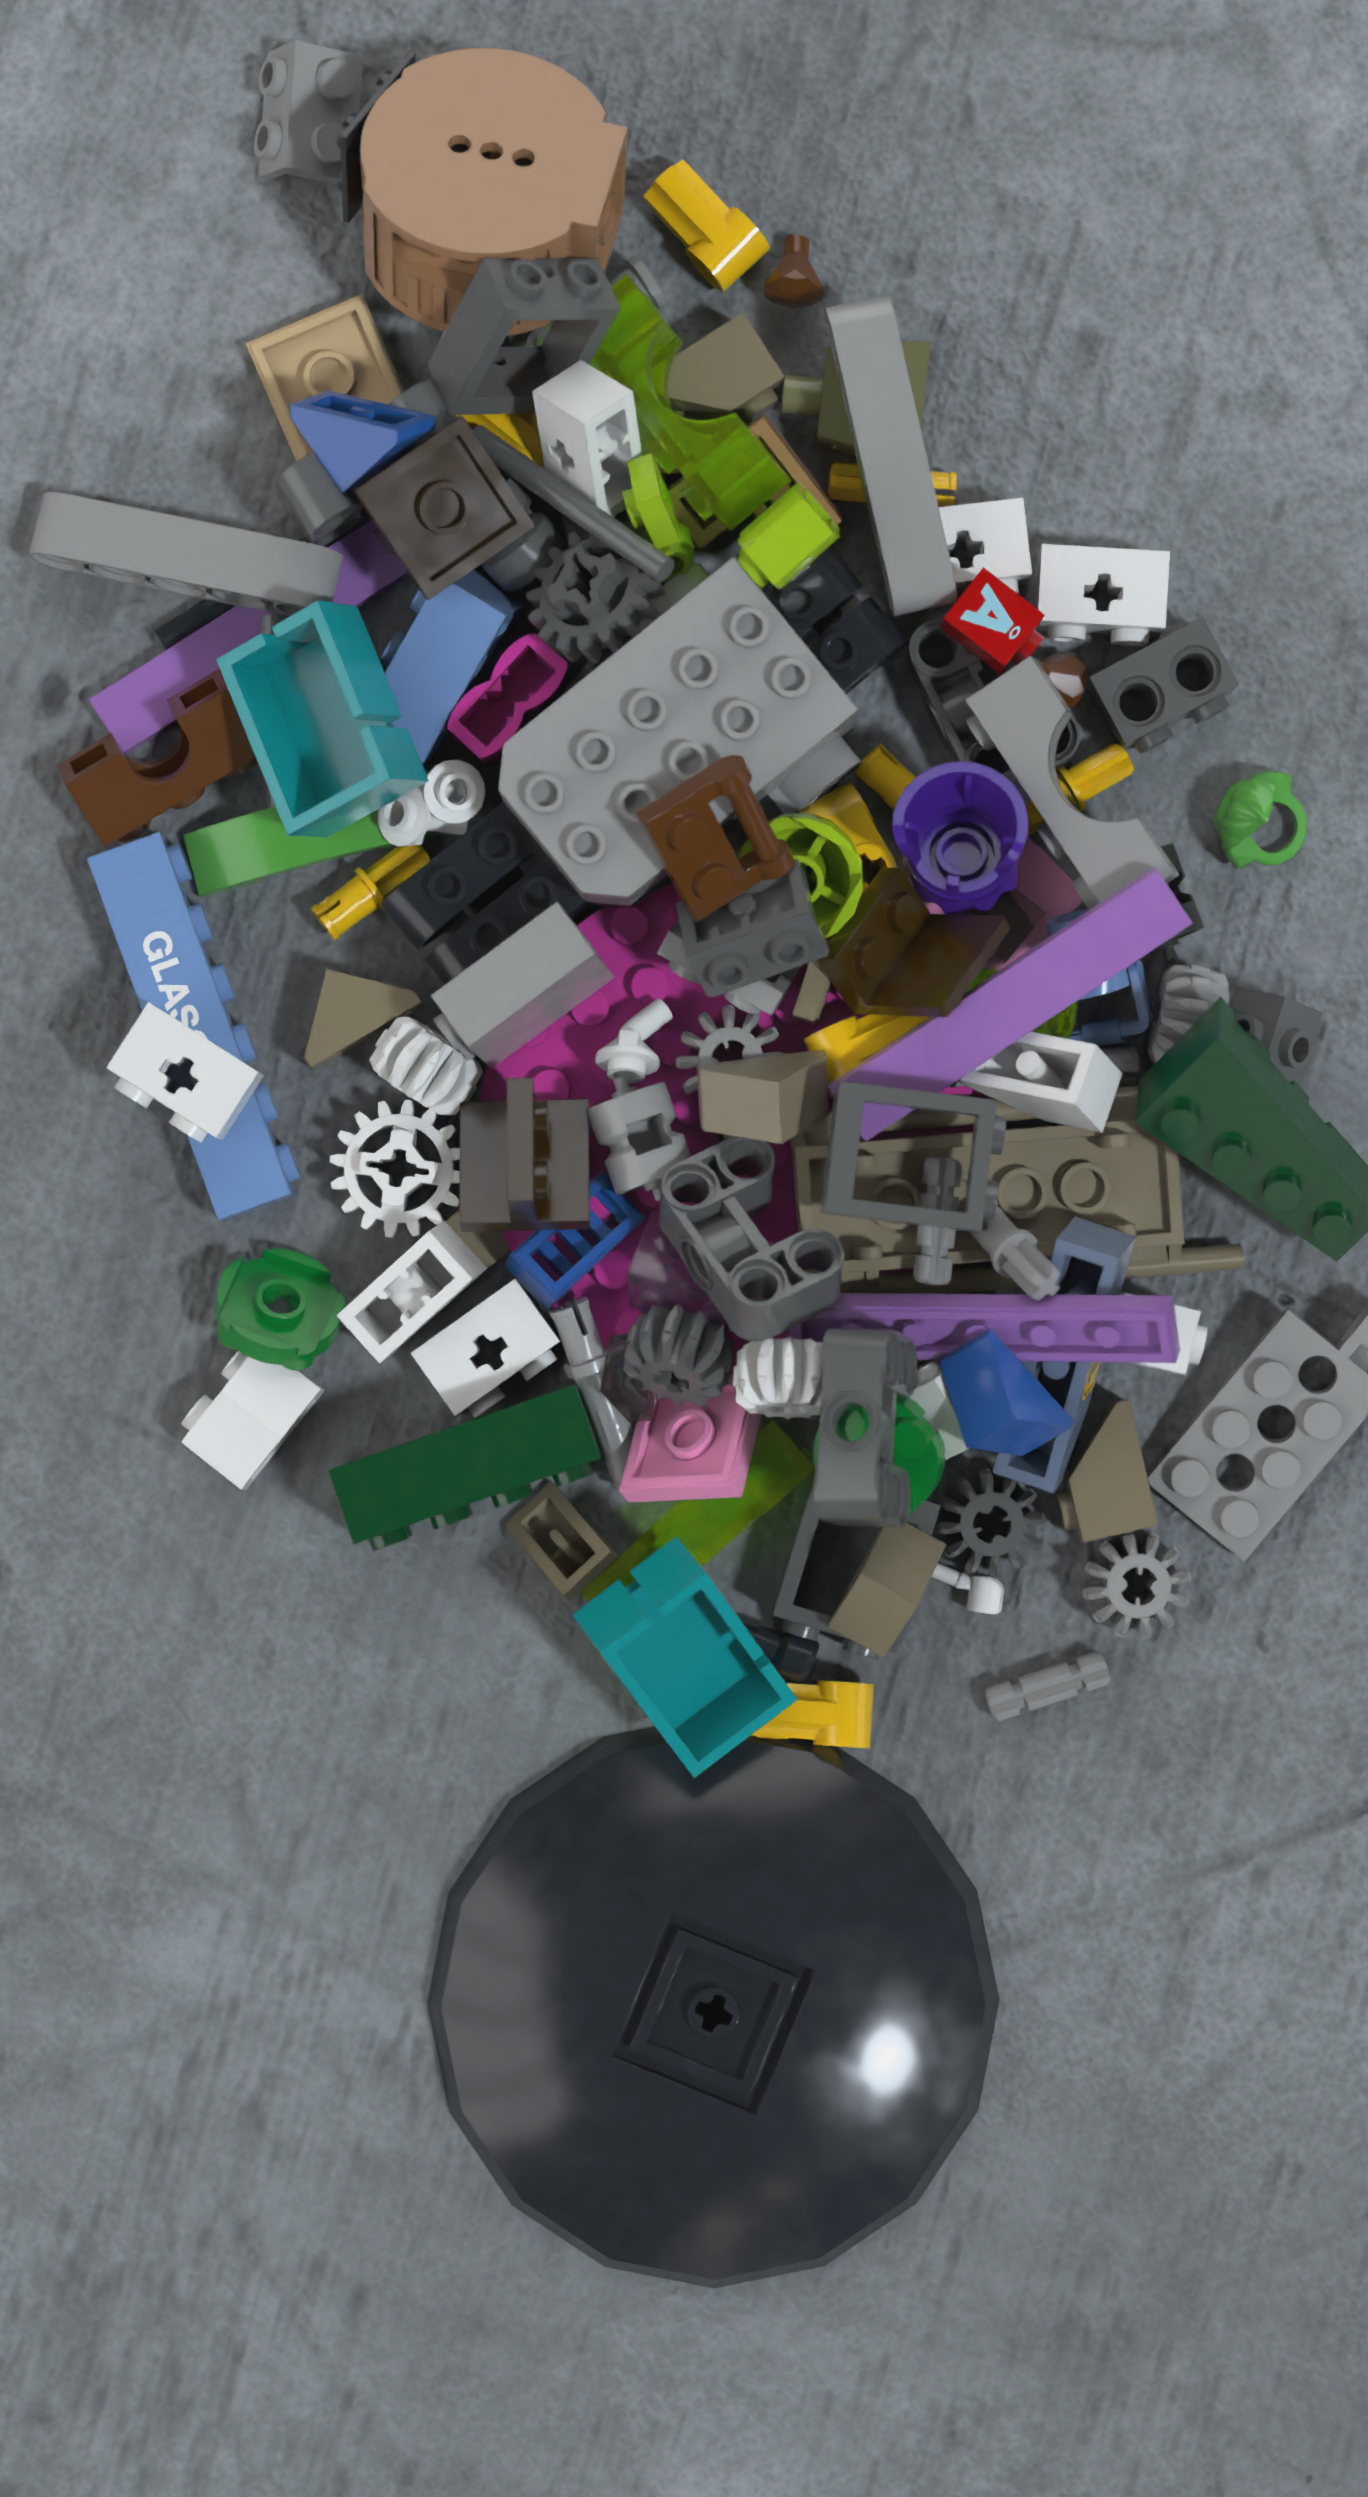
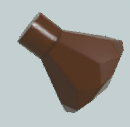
M790 235L784 239L783 258L766 279L764 285V297L772 303L790 308L812 306L822 300L823 284L808 259L809 239L807 237Z
M1056 652L1041 661L1038 660L1069 708L1072 709L1086 690V665L1074 652Z

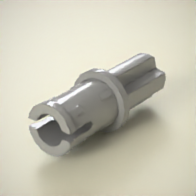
M996 1206L994 1220L983 1219L988 1225L986 1230L982 1227V1232H968L969 1236L991 1256L992 1267L1001 1276L1011 1277L1032 1299L1040 1300L1046 1294L1054 1296L1058 1292L1060 1286L1056 1281L1060 1276V1271L1039 1251V1242L1035 1236L1027 1230L1018 1229L1007 1218V1215L1000 1207Z

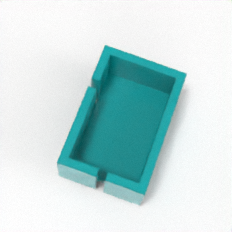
M317 600L272 627L274 634L261 633L216 659L288 836L329 837L429 781L408 729L394 727L392 723L401 718L402 714L357 606Z
M676 1536L630 1571L635 1578L633 1583L625 1588L620 1580L616 1581L572 1616L695 1778L798 1699L765 1656L762 1649L708 1574Z

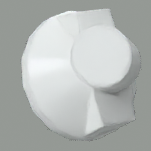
M446 760L435 765L426 774L429 781L422 786L423 800L429 812L437 820L448 824L464 823L473 818L482 808L485 798V784L480 773L471 764L462 760Z
M417 787L378 809V825L382 836L389 843L399 847L422 845L426 831L463 835L467 831L468 821L448 824L437 820L429 812L423 800L421 787Z
M655 999L621 1027L616 1039L598 1050L595 1062L598 1067L607 1071V1076L610 1079L614 1080L625 1076L627 1083H638L643 1081L646 1075H650L658 1070L660 1065L658 1055L644 1040L673 1019V1015L667 1005L661 999Z

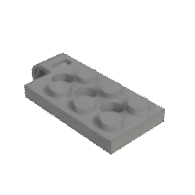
M1368 1305L1343 1334L1337 1347L1287 1307L1147 1474L1151 1487L1242 1561H1245L1368 1416ZM1313 1356L1326 1357L1336 1367V1374L1332 1384L1326 1389L1319 1391L1306 1388L1298 1377L1301 1364ZM1269 1406H1284L1295 1417L1293 1430L1282 1439L1267 1438L1257 1427L1260 1413ZM1231 1454H1240L1247 1457L1254 1466L1251 1480L1239 1488L1225 1486L1216 1475L1219 1462Z

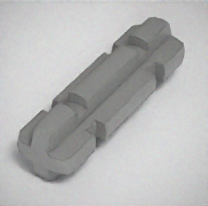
M940 1157L926 1159L924 1162L922 1184H928L927 1194L921 1193V1208L958 1212L959 1197L954 1196V1187H960L962 1165L960 1161ZM918 1226L916 1245L922 1246L921 1255H915L913 1276L916 1281L934 1285H945L950 1282L953 1258H948V1248L954 1249L956 1230Z
M1092 1652L1075 1658V1664L1068 1666V1663L1063 1662L1018 1677V1683L1011 1685L1009 1681L991 1686L985 1691L991 1715L995 1720L1002 1721L1020 1715L1019 1709L1027 1707L1029 1711L1077 1696V1690L1085 1688L1089 1692L1107 1686L1110 1683V1673L1106 1661L1099 1652Z

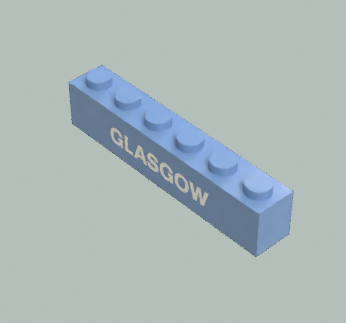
M160 832L87 858L142 1011L149 1002L248 1065L249 1061L257 1059V1053L246 1024L241 1023L234 1026L226 1002L236 999L227 970L223 963L213 966L204 942L214 939V935L202 903L190 905L182 883L193 878L180 843L169 846L167 839ZM191 1060L184 1068L172 1064L166 1073L175 1081L171 1089L174 1094L180 1087L193 1090L199 1081L190 1074L191 1067L194 1064ZM267 1083L256 1087L223 1140L217 1139L208 1133L203 1142L200 1143L187 1135L219 1221L225 1222L296 1196L291 1182L301 1179V1174L289 1143L278 1146L270 1122L279 1119V1114Z

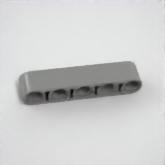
M887 294L825 308L830 345L893 616L955 603L957 601L955 578L890 296Z
M58 492L43 493L28 552V557L32 560L63 571L292 616L317 600L333 602L344 558L340 553L330 548L313 543Z

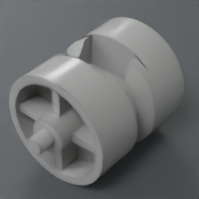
M625 1076L614 1079L613 1082L617 1092L611 1094L613 1099L587 1109L586 1112L597 1143L609 1146L611 1150L605 1165L616 1196L644 1187L646 1192L653 1191L656 1202L660 1201L661 1182L665 1172L673 1165L691 1157L684 1134L674 1132L671 1129L670 1124L677 1114L665 1082L637 1090L636 1086H628Z

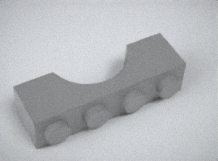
M1029 656L966 699V702L974 712V715L966 720L969 728L986 752L997 747L1010 768L1003 772L1002 775L1016 787L1024 804L1032 800L1045 820L1042 825L1037 827V830L1057 860L1068 855L1081 876L1072 881L1089 910L1154 866L1166 884L1179 876L1174 865L1143 820L1133 819L1123 822L1093 820L1077 810L1065 796L1056 774L1055 756L1059 738L1073 712L1037 659Z

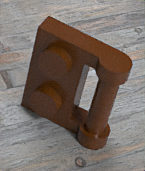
M730 755L719 759L635 813L687 912L697 922L762 880H773L784 876L795 864L794 856L786 841L777 839L750 786L752 774L744 758L740 755ZM719 796L727 797L753 847L752 851L737 859L709 805L710 802Z

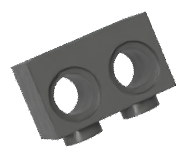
M1201 617L1092 675L1087 680L1086 691L1114 743L1120 744L1125 750L1135 745L1139 753L1143 754L1171 739L1174 735L1169 726L1191 715L1195 723L1199 724L1227 709L1230 705L1225 696L1231 694L1239 683L1204 618ZM1187 660L1200 663L1208 674L1207 687L1200 691H1189L1183 688L1176 678L1177 664ZM1130 690L1144 693L1152 704L1151 717L1139 722L1125 717L1119 706L1120 695Z

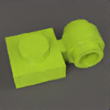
M652 453L627 461L632 488L623 491V498L634 528L645 525L646 531L643 533L642 538L674 560V568L665 581H670L678 574L685 575L695 559L691 533L676 518L672 498Z

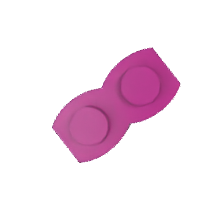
M535 633L520 638L501 655L494 667L491 680L471 689L455 706L447 726L451 738L484 768L502 760L503 744L524 728L528 720L536 718L551 706L565 690L570 675L568 663Z

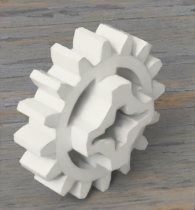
M412 1100L404 1101L400 1114H392V1110L386 1101L378 1102L379 1118L373 1121L360 1111L356 1113V1122L361 1128L359 1132L353 1135L350 1132L340 1130L337 1135L344 1144L349 1146L346 1154L330 1155L329 1162L344 1168V1176L331 1182L332 1189H348L351 1195L342 1205V1210L345 1213H350L359 1208L363 1209L365 1213L360 1227L365 1230H369L374 1226L378 1219L384 1221L385 1237L394 1238L399 1224L406 1223L407 1229L413 1237L420 1236L421 1219L427 1217L432 1223L439 1225L443 1222V1218L438 1208L443 1203L454 1207L460 1205V1200L457 1196L450 1192L452 1184H460V1171L454 1169V1162L460 1161V1148L450 1149L447 1143L453 1138L457 1130L453 1125L443 1127L439 1131L433 1127L438 1113L432 1109H428L421 1119L415 1117V1108ZM393 1127L390 1142L375 1153L361 1152L366 1142L372 1136L384 1129ZM417 1130L426 1134L434 1142L442 1163L426 1161L416 1148ZM405 1151L407 1162L415 1165L420 1170L429 1171V1174H415L414 1177H404L401 1187H393V1177L384 1173L383 1170L370 1167V1164H384L385 1161H395L397 1152ZM357 1175L372 1177L383 1191L381 1208L373 1204L366 1197L360 1187ZM423 1185L438 1186L436 1192L425 1204L416 1209L406 1211L408 1198L412 1193Z

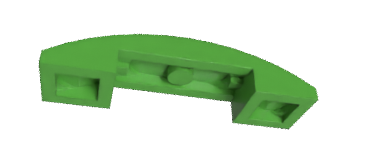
M276 806L183 835L200 898L262 882V878L381 847L385 850L396 847V845L389 843L382 836L378 825V810L329 837L288 836ZM426 831L423 839L446 833Z

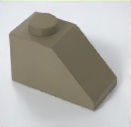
M743 312L635 381L636 395L641 403L672 411H684L685 414L731 423L744 415L747 421L750 422L762 413H767L780 402L776 394L783 390L785 376Z
M1128 1399L1110 1402L1064 1478L1067 1492L1056 1494L1064 1530L1076 1529L1077 1538L1083 1543L1158 1525L1130 1400Z

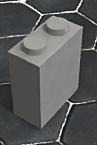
M556 902L432 994L431 997L442 1011L433 1020L456 1051L459 1049L468 1061L478 1056L490 1068H493L615 978V976L579 927L559 903Z

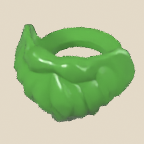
M1263 770L1259 774H1254L1250 779L1236 781L1226 790L1222 801L1215 809L1213 822L1224 856L1236 869L1244 868L1251 862L1265 866L1280 865L1293 858L1302 847L1307 834V816L1302 804L1291 794V775L1280 771ZM1273 802H1278L1285 805L1291 812L1294 820V831L1285 847L1276 852H1266L1255 843L1250 835L1268 821L1273 808Z

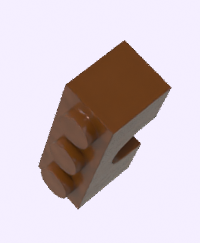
M220 668L167 699L180 725V737L175 748L166 757L152 762L135 760L122 750L111 732L57 764L66 788L104 847L116 840L118 842H126L136 838L149 827L151 819L170 808L178 810L193 804L204 794L205 787L225 775L228 777L241 775L257 764L258 761Z

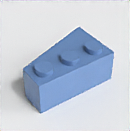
M479 567L467 573L430 600L424 599L418 590L410 606L411 610L418 613L407 634L398 631L394 635L380 659L381 665L387 668L385 675L402 714L401 718L392 723L394 727L408 729L425 771H427L449 735L447 726L455 706L465 694L474 688L485 666L488 668L492 666L500 653V650L496 647L513 617L516 615L522 617L530 604L527 597L516 590L504 592L493 578Z

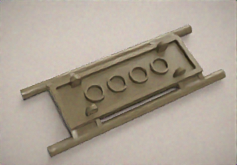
M1138 1086L1118 1087L1102 1133L1062 1124L1006 1129L1002 1154H991L988 1180L998 1181L997 1207L1003 1210L1007 1218L1018 1229L1027 1230L1035 1236L1039 1242V1251L1044 1256L1053 1255L1057 1238L1072 1219L1078 1217L1136 1236L1125 1279L1243 1268L1244 1255L1241 1244L1182 1248V1244L1185 1243L1178 1152L1135 1123ZM983 1098V1099L997 1100V1099H994V1098ZM997 1100L996 1115L1006 1116V1122L1040 1120L1033 1115ZM914 1109L881 1132L974 1125L975 1116ZM829 1111V1115L789 1139L791 1140L797 1233L808 1229H819L833 1234L840 1241L844 1249L840 1293L958 1294L1021 1288L1011 1277L1001 1276L992 1265L952 1268L951 1280L945 1285L920 1283L915 1280L914 1272L879 1274V1270L914 1268L915 1255H921L922 1246L916 1245L918 1225L820 1214L832 1111ZM973 1132L878 1139L866 1142L860 1135L853 1199L920 1207L921 1193L927 1194L928 1184H922L924 1162L930 1157L950 1158L960 1161L962 1165L960 1187H954V1196L959 1197L958 1212L963 1213ZM723 1134L724 1140L734 1137ZM983 1220L982 1227L986 1230L988 1225ZM956 1230L954 1249L948 1248V1258H953V1264L991 1261V1256L969 1236L968 1231ZM816 1269L803 1270L813 1274L822 1273ZM754 1296L747 1298L752 1301L759 1302L767 1300L762 1297Z

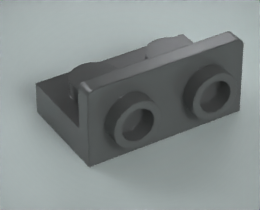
M798 858L795 859L793 868L784 876L773 880H762L699 922L687 912L682 901L676 903L686 957L708 997L719 996L821 959L829 954L827 941L815 918L807 878Z

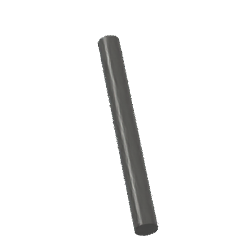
M478 425L473 429L476 437L500 470L658 582L664 581L671 574L674 568L673 559L485 426Z

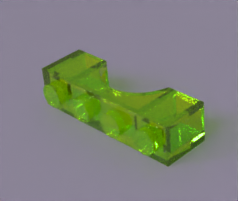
M626 274L611 287L621 309L589 365L633 391L637 423L639 424L642 421L653 436L645 443L646 448L668 474L676 468L683 474L689 483L680 491L704 521L714 514L732 530L790 482L791 479L757 435L736 413L712 420H690L674 413L669 400L668 379L673 360L683 341L650 298Z
M771 1418L757 1432L742 1497L679 1500L618 1555V1558L586 1586L580 1594L587 1602H590L618 1580L626 1588L635 1581L630 1571L676 1536L700 1566L703 1567L741 1532L775 1506L813 1472L815 1467Z

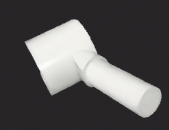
M940 1563L937 1564L932 1578L956 1588L969 1590L966 1610L986 1614H998L1001 1612L1004 1587L998 1579L989 1576L970 1575L966 1572L961 1573Z

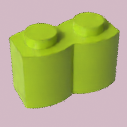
M798 481L739 533L740 538L738 542L741 549L738 551L739 556L736 559L761 588L768 582H771L776 588L781 589L840 538L838 533L840 528L808 489Z

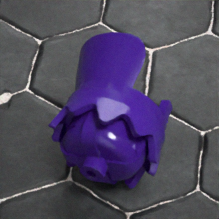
M950 762L926 770L905 788L894 810L892 822L893 835L898 848L904 855L902 871L910 878L915 891L923 902L937 904L945 914L961 915L968 909L988 911L994 906L1003 892L1016 889L1018 884V862L1028 835V815L1020 793L1004 775L978 763Z

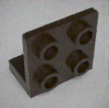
M881 868L860 897L854 915L827 942L829 954L817 961L853 1014L946 1017L961 1004L965 992L984 965L993 958L996 948L1011 926L1003 915L931 914L901 868Z

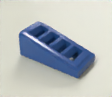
M603 1171L590 1181V1201L596 1197L611 1213L613 1218L619 1223L614 1230L611 1231L590 1208V1229L588 1230L600 1241L594 1248L577 1230H536L509 1255L505 1262L508 1271L546 1310H549L646 1218L625 1194L616 1196L611 1180ZM555 1234L580 1259L574 1266L549 1241ZM536 1252L560 1276L557 1282H554L532 1258Z

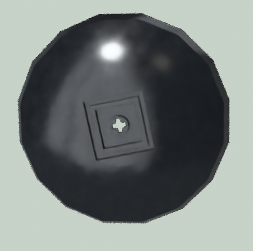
M653 1726L600 1738L509 1800L448 1893L427 2005L449 2113L512 2206L604 2267L699 2286L719 2288L825 2266L917 2204L979 2109L1000 1999L977 1889L915 1797L838 1746L813 1745V1740L788 1738L787 1740L759 1738L750 1735L694 1778L658 1729ZM715 1994L721 1995L725 1998L724 2009L731 2013L732 2017L729 2022L718 2020L713 2029L706 2028L702 2025L703 2014L695 2009L699 2001L710 2003Z

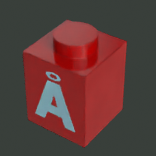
M983 567L943 618L940 628L1001 675L1011 661L1018 665L1031 656L1045 637L1038 633L1036 629L1045 614Z

